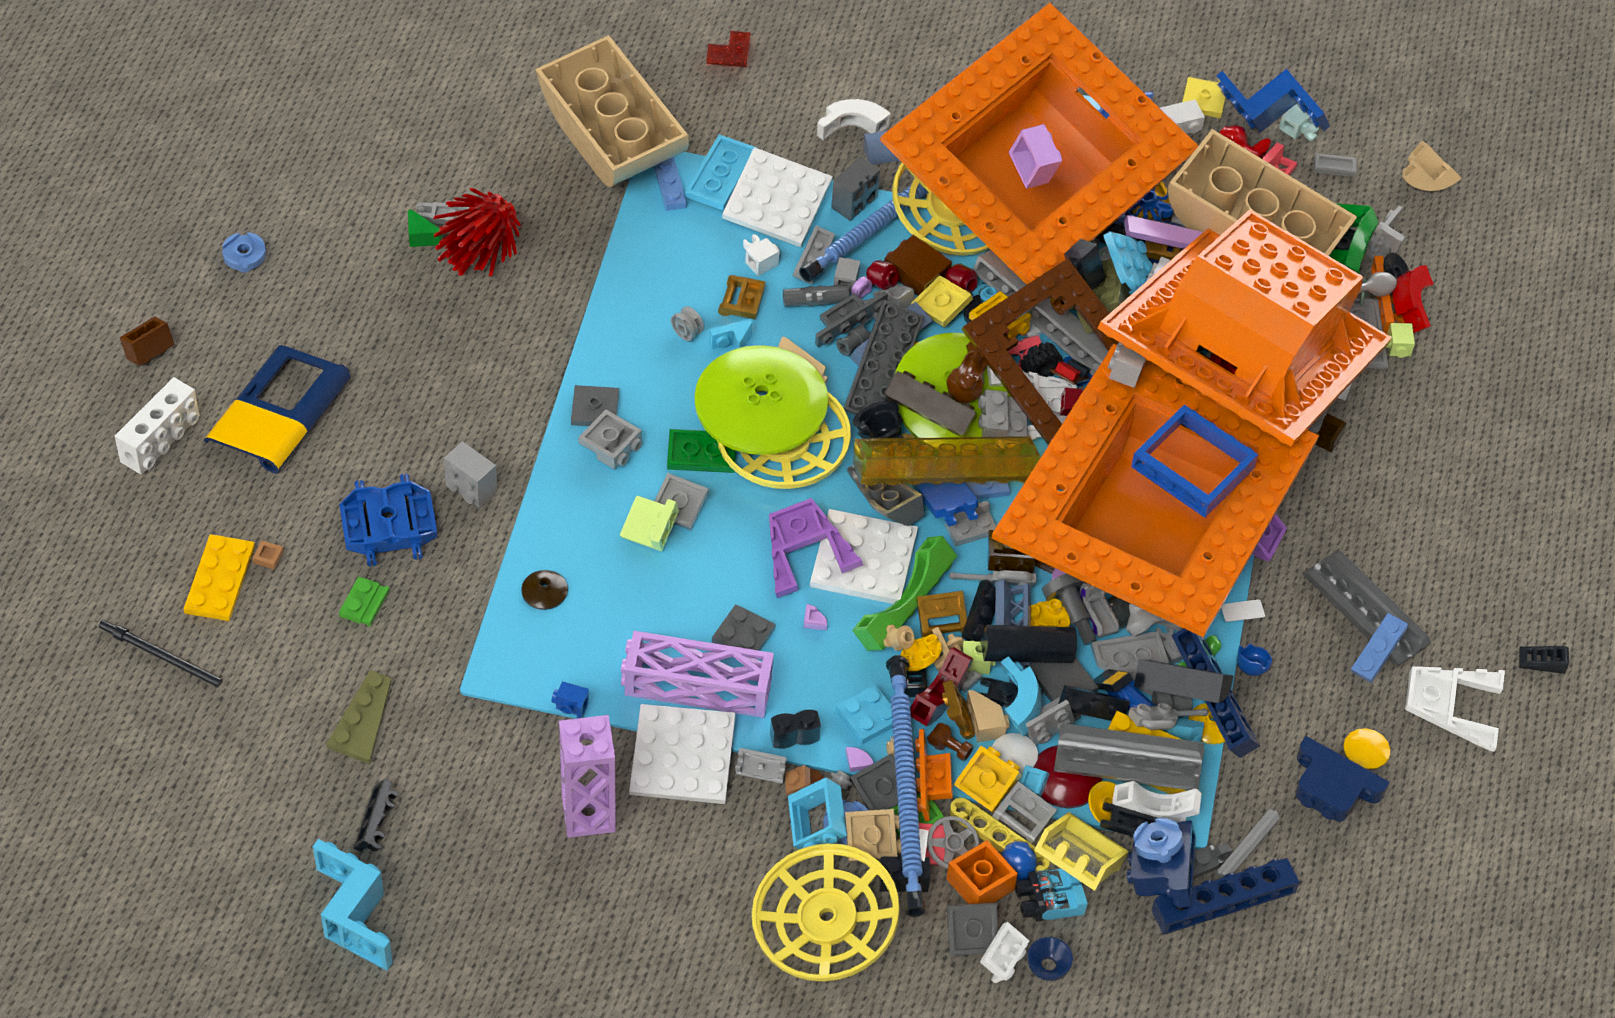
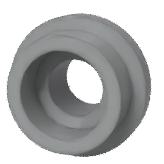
M840 770L837 773L831 772L830 774L832 776L830 780L840 785L841 789L845 791L848 786L851 787L853 784L849 781L850 776Z

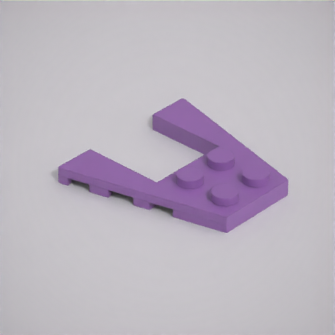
M812 498L769 514L774 565L773 573L777 598L799 590L785 554L828 538L841 573L863 566L862 559L856 555L853 548L843 539L836 527L829 522L827 516Z

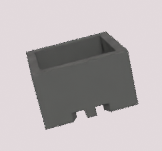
M862 157L857 159L833 180L831 208L849 221L854 219L860 212L859 208L864 210L866 203L870 205L878 198L880 169Z

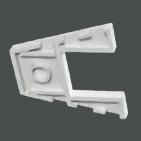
M987 366L989 387L1003 386L991 368ZM1024 372L1063 424L1067 416H1060L1061 393L1065 387L1077 389L1076 384L1073 385L1064 379L1051 376L1043 377L1037 375V373ZM1033 425L1027 426V439L1025 442L1042 438ZM995 438L997 450L1025 443Z
M1412 666L1409 674L1405 710L1494 752L1497 748L1499 728L1453 717L1457 684L1501 694L1505 671L1487 672V669L1463 671V668H1454L1452 671L1441 670L1438 667Z

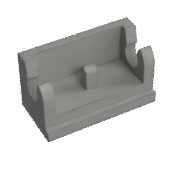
M739 748L738 762L735 767L736 775L783 784L787 758Z

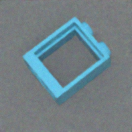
M825 777L788 796L794 847L802 849L812 845L835 844L838 840L847 836L840 785ZM826 802L829 826L811 834L808 810Z

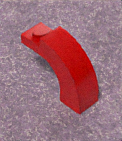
M1423 265L1400 275L1396 279L1397 285L1393 291L1397 316L1402 315L1405 323L1412 324L1413 334L1431 327L1422 304L1421 292L1434 285L1427 265Z

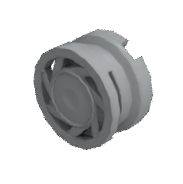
M685 306L681 309V313H676L671 317V325L674 331L685 341H691L704 330L703 320L691 307Z

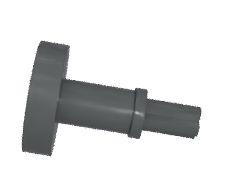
M1066 573L1044 585L1042 592L1046 601L1061 599L1071 620V626L1077 627L1084 645L1087 646L1092 642H1096L1097 639L1088 622L1091 617L1087 613L1078 593L1082 584L1086 582Z

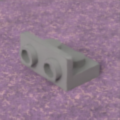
M988 501L978 502V508H975L978 519L969 521L963 511L953 514L957 520L956 525L948 526L945 522V527L955 547L988 537L989 530H995L996 525L989 513L990 504Z

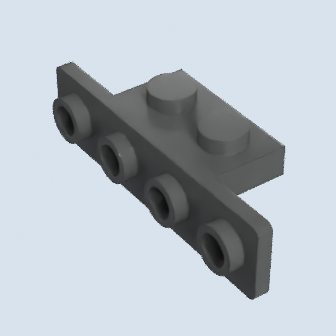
M884 291L863 304L854 293L820 314V320L826 328L816 333L815 345L819 348L822 345L831 343L841 333H847L854 325L866 321L870 315L879 312L883 300H888V294Z

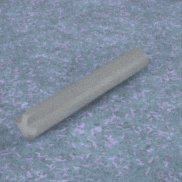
M1269 809L1223 862L1216 872L1220 879L1226 874L1234 873L1280 818L1277 811Z

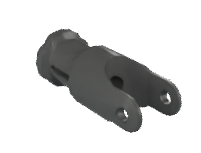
M872 317L852 329L845 338H839L836 341L837 349L842 355L849 356L852 354V350L869 339L870 332L864 326L873 319Z

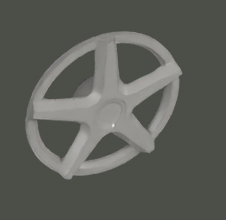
M947 816L937 820L928 832L927 848L930 856L943 869H948L949 862L952 861L955 853L962 855L968 852L964 847V840L971 834H973L975 839V847L979 845V838L975 829L969 822L956 816ZM949 820L959 821L968 828L960 833L953 832ZM942 823L945 837L932 839L934 830ZM932 846L945 848L944 862L936 856Z

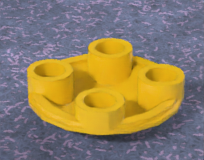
M1051 599L1050 601L1031 605V626L1070 627L1071 620L1060 600Z
M935 634L914 639L913 645L908 649H903L900 654L909 661V668L907 670H921L934 663L940 656L942 644Z
M1367 728L1357 729L1349 733L1344 740L1343 748L1346 757L1365 769L1379 768L1389 760V743L1383 735L1375 730Z

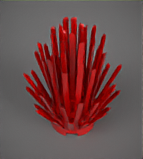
M469 188L481 197L463 194L462 196L465 198L455 197L453 199L456 201L446 202L448 207H469V209L439 214L433 217L434 220L455 217L446 222L434 234V237H438L441 234L449 233L435 247L436 250H440L444 246H446L444 249H447L437 259L439 262L445 258L449 259L447 262L454 265L452 270H458V275L463 276L479 255L480 259L475 265L474 270L481 271L485 268L492 255L488 275L491 277L494 272L501 241L502 263L505 261L507 254L511 258L512 249L514 255L517 254L512 230L519 237L516 225L520 227L521 225L516 218L514 206L511 202L508 203L501 197L502 195L488 192V195L474 188Z

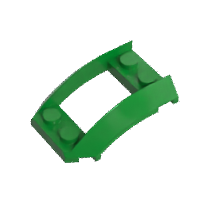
M1335 203L1357 216L1351 227H1357L1349 251L1333 249L1329 257L1359 274L1361 260L1364 259L1368 243L1379 225L1373 208L1369 205Z

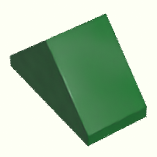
M409 209L407 212L410 247L438 245L443 239L442 234L434 237L439 228L412 209Z

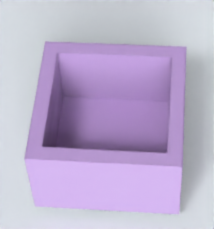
M1044 124L1022 130L1008 152L1026 189L1049 183L1062 162L1061 153L1056 149L1052 135L1047 131Z

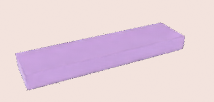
M1127 215L1124 219L1126 236L1183 249L1203 233L1202 231Z

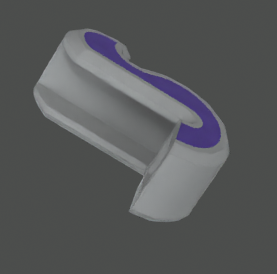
M1083 583L1080 588V598L1091 617L1092 631L1095 636L1101 638L1117 633L1119 631V621L1105 598L1106 592L1088 583Z

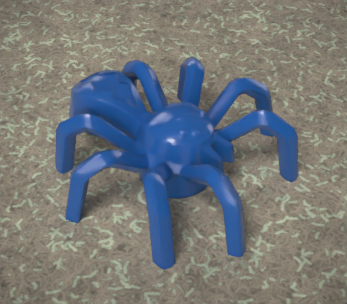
M1154 188L1131 207L1126 214L1137 217L1143 209V219H1148V211H1151L1156 221L1170 217L1173 214L1172 206L1162 201L1169 198L1168 190L1167 194L1161 197L1156 195ZM1140 206L1135 214L1130 213V211Z

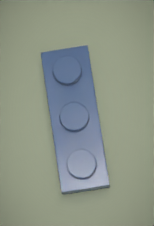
M674 157L655 165L654 170L665 211L686 208V199Z
M1387 613L1352 666L1351 671L1372 683L1404 635L1408 624Z

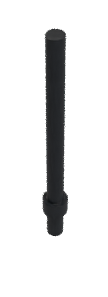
M101 620L99 623V628L112 634L113 638L121 642L126 641L216 687H219L223 681L221 678L129 633V630L121 625L115 626L105 620Z

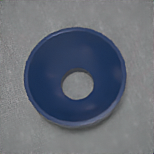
M1044 937L1036 940L1030 946L1027 960L1028 966L1034 975L1043 980L1055 981L1063 978L1069 972L1073 956L1068 945L1062 940L1054 937ZM1045 959H1051L1055 962L1056 967L1053 970H1046L1042 967L1041 962Z

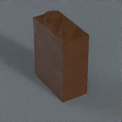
M914 234L907 240L904 239L899 247L894 251H890L884 259L885 262L896 266L899 273L898 282L912 288L918 296L939 275L946 279V273L952 267L951 260Z

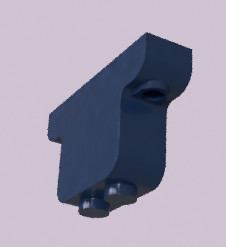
M1305 736L1300 744L1297 761L1307 769L1299 780L1295 795L1303 806L1319 811L1326 819L1341 822L1347 819L1358 800L1363 799L1369 803H1379L1386 794L1389 781L1308 736Z
M1192 820L1177 822L1182 832L1183 845L1168 862L1162 863L1158 860H1149L1139 856L1136 853L1135 843H1133L1132 852L1128 853L1131 869H1127L1128 884H1133L1137 895H1167L1168 898H1172V902L1176 907H1191L1196 835ZM1160 837L1158 840L1156 839V840H1154V841H1160V840H1162L1163 838Z

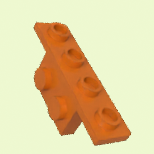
M919 729V738H915L916 752L920 754V758H916L917 772H920V777L916 778L917 791L921 792V797L917 798L918 812H923L924 820L930 821L929 801L953 798L952 762L950 753L928 755L924 729Z

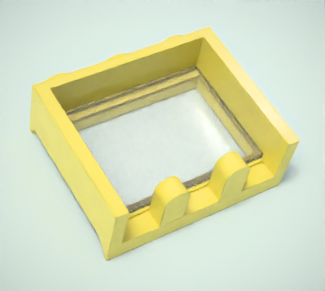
M1069 812L1045 828L1034 850L1094 891L1102 881L1120 869L1129 852Z

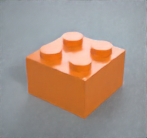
M986 840L949 862L946 880L968 904L994 903L1015 890L1018 873Z

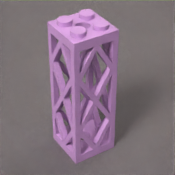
M633 631L632 640H627L625 649L627 656L626 659L622 660L621 686H625V696L765 717L772 681L774 653ZM673 647L684 657L671 658L659 651ZM696 649L706 650V651H712V652L702 653V652H700V651H698V650H696ZM733 656L744 666L732 668L720 662V660ZM643 663H646L651 668H642ZM686 671L707 673L711 678L691 676ZM666 681L678 688L665 692L653 682ZM747 681H758V686H753ZM726 690L740 698L726 702L714 692ZM689 696H696L700 699L689 698Z
M609 715L559 721L561 794L567 838L616 832L615 755ZM585 739L593 741L591 745L587 746L580 742ZM589 769H592L598 774L586 786L578 782ZM592 808L595 810V813L591 816H585L582 814V810Z

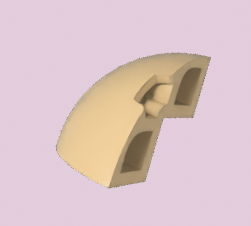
M1423 140L1408 157L1410 164L1403 169L1402 173L1407 183L1425 191L1442 190L1454 185L1461 179L1453 168L1445 163Z

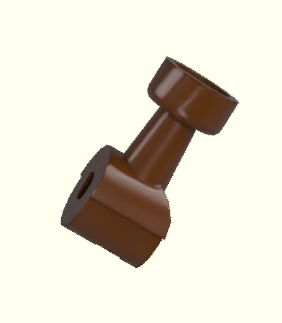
M938 723L927 737L928 742L935 749L944 750L945 747L956 751L957 758L963 762L968 759L974 748V745L969 742L962 744L952 737L950 727L943 723Z

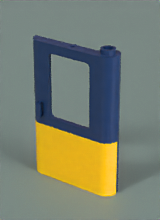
M278 345L207 434L204 441L207 443L213 441L257 457L265 470L277 474L351 379L349 370L344 365H338L290 347ZM289 359H294L323 370L292 410L257 399Z

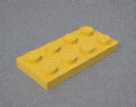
M209 535L183 609L185 614L230 621L255 548V542Z

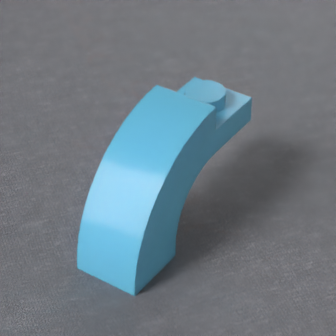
M1007 657L1001 661L1006 675L1018 687V694L1014 702L1005 709L1009 721L1024 736L1028 733L1026 723L1038 717L1041 713L1042 693L1032 669L1028 667L1024 670L1019 662L1014 663Z

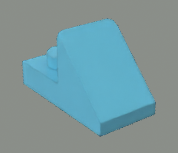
M747 319L709 329V344L711 348H722L733 344L735 349L745 347L752 336V320Z

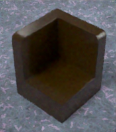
M1327 413L1317 434L1319 437L1315 445L1332 453L1342 438L1347 423Z

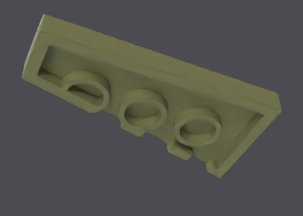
M372 670L368 672L326 744L328 749L367 764L371 763L373 749L392 683L390 677Z

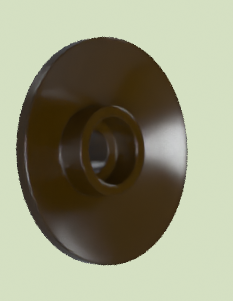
M540 570L531 573L525 578L521 592L523 599L531 607L549 610L563 603L567 597L568 586L560 574L550 570Z

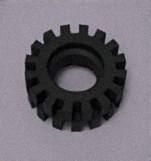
M1045 342V344L1040 343L1038 347L1035 345L1032 351L1029 349L1027 351L1028 354L1023 355L1020 366L1026 373L1033 372L1039 376L1047 377L1053 376L1050 369L1056 368L1063 359L1053 343Z

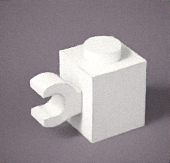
M754 234L752 235L753 243H749L746 239L743 240V247L746 250L745 263L757 276L779 265L780 251L767 238L760 241L759 237Z

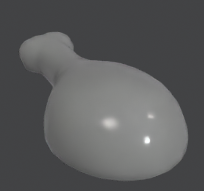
M1378 272L1373 274L1366 283L1362 284L1360 292L1368 291L1375 296L1383 297L1395 290L1397 280L1390 273Z

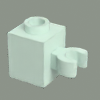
M1296 104L1282 115L1279 129L1294 139L1303 133L1308 140L1313 141L1317 137L1315 132L1319 130V127L1316 128L1309 120L1310 117L1307 113H1303Z

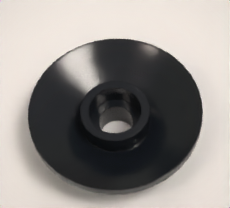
M1389 253L1385 256L1383 263L1384 272L1392 274L1397 279L1400 275L1409 271L1405 261L1397 253Z

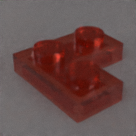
M730 31L729 45L708 43L706 64L747 68L751 32Z

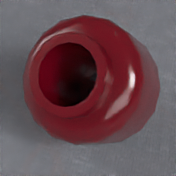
M882 260L874 261L866 271L867 278L872 281V287L881 290L894 287L899 279L896 266Z
M963 264L952 266L946 273L947 280L969 293L973 292L977 287L976 272Z

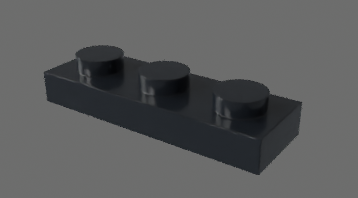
M987 579L979 582L962 633V637L966 641L980 642V636L985 626L991 625L996 610V587Z
M1064 685L1058 704L1067 700L1072 713L1112 721L1117 711L1126 715L1130 701L1122 697Z

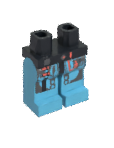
M1063 869L1028 872L1027 879L1016 881L1015 885L1017 897L1029 896L1030 899L1020 904L1022 917H1035L1036 922L1044 921V919L1052 920L1084 915L1088 903L1082 884L1080 885L1081 881Z

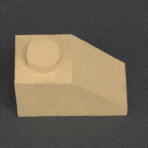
M968 690L966 702L974 726L977 743L996 740L1005 735L1006 729L1009 728V719L1007 714H1003L1001 705L974 690Z

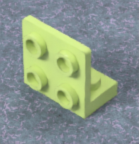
M636 496L621 530V538L662 552L679 513L677 503L667 499L666 504L663 505Z

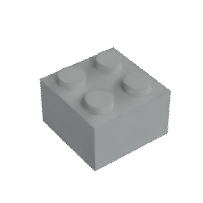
M463 441L444 457L446 486L452 492L457 491L461 494L467 503H473L477 507H481L498 491L496 465Z

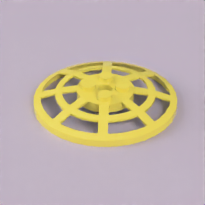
M903 163L900 164L892 186L893 203L900 221L912 235L914 234L935 250L951 255H974L990 249L985 245L976 249L965 250L963 242L973 240L978 236L974 233L961 236L959 227L965 224ZM906 169L915 178L910 187L909 198L898 196L899 181ZM919 183L928 191L926 200L915 199ZM900 205L910 206L914 218L922 226L919 231L906 219ZM917 208H927L933 218L926 223L920 216ZM939 223L948 226L951 229L952 236L942 234L934 230V228ZM930 233L940 239L954 242L956 249L941 246L930 241L925 236Z
M827 392L828 406L837 415L842 426L841 429L829 431L824 421L820 427L822 433L815 434L807 442L792 450L778 454L760 455L755 460L748 453L740 452L741 456L748 463L742 469L729 457L725 446L718 441L717 443L724 460L735 472L745 479L776 489L805 487L828 477L843 462L848 452L851 438L848 416L837 399ZM843 437L842 450L836 462L832 464L824 461L823 459L828 452L830 440ZM823 441L822 449L817 457L807 452L810 443ZM800 458L810 463L802 468L791 470L790 462ZM769 460L781 463L782 471L772 470L762 465ZM816 466L825 470L812 478L793 482L792 476L806 473ZM758 470L768 475L783 477L784 482L764 480L751 475V473Z
M843 844L812 845L787 855L765 875L754 897L752 925L763 953L782 971L810 981L839 980L866 969L886 951L898 927L900 915L899 897L888 871L868 853ZM824 855V870L808 873L798 880H795L787 871L788 868L805 859ZM834 855L856 859L869 866L870 869L861 879L849 872L834 869ZM877 875L881 877L889 890L892 908L878 910L876 898L868 886ZM779 877L788 886V889L781 897L776 912L762 911V904L773 882ZM824 878V888L817 889L810 894L802 887L811 881ZM834 878L846 880L855 886L846 894L834 888ZM862 892L869 901L871 911L856 912L853 901ZM795 894L802 901L797 914L784 913L787 903ZM825 912L834 914L833 918L829 921L820 919ZM892 918L887 938L882 946L874 952L866 945L875 933L878 920ZM761 921L776 922L779 937L785 945V948L776 954L772 953L764 939ZM870 921L868 931L860 941L852 934L856 923ZM784 923L799 924L802 935L791 942L785 932ZM811 941L821 945V957L809 955L799 949ZM845 941L852 947L851 950L843 954L831 956L832 945ZM858 952L867 958L866 961L849 970L829 974L830 964L847 960ZM794 954L807 962L820 964L819 975L796 971L785 965L782 961Z

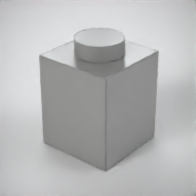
M839 257L834 276V285L847 284L849 293H851L852 287L859 277L860 261Z

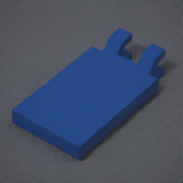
M954 468L912 478V487L922 494L923 502L935 518L943 517L948 526L956 525L957 520L953 514L963 511L969 521L978 519V514L975 511V508H978V499Z

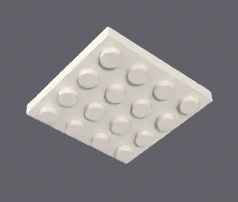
M754 147L725 207L722 218L801 248L831 184L832 176Z
M829 509L827 515L829 522L836 527L843 539L849 543L856 555L862 559L863 566L841 573L828 538L823 539L820 542L810 587L891 604L900 600L905 586L918 527Z
M641 704L629 790L630 795L725 804L735 713Z

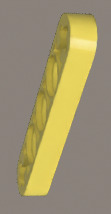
M957 798L952 801L950 815L960 817L969 822L982 840H988L1000 852L1011 842H1026L1036 854L1037 862H1043L1042 865L1036 867L1035 871L1049 869L1050 861L1035 852L1036 847L969 800ZM962 807L965 808V812H964V811H960V812L958 813V812L956 811L957 808H959V809L962 808ZM977 819H982L987 825L983 828H978L973 822ZM957 821L959 824H961V825L964 826L965 828H968L965 824H963V823ZM1002 833L1006 839L1004 841H996L993 838V834Z

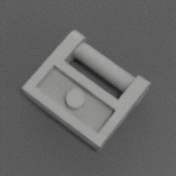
M1017 782L992 817L997 821H1003L1026 838V841L1033 844L1057 809L1023 784ZM1010 806L1036 825L1035 828L1031 831L1005 811Z

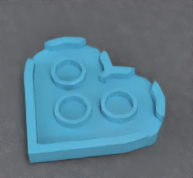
M1110 231L1103 235L1119 280L1122 284L1126 282L1131 289L1129 294L1132 295L1147 281L1146 276L1151 272L1153 265L1148 260L1146 255L1147 248L1143 241L1137 242L1132 237Z

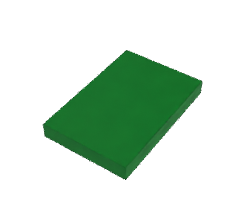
M669 430L667 470L734 473V470L724 460L717 440L707 431ZM725 446L729 457L735 463V450Z

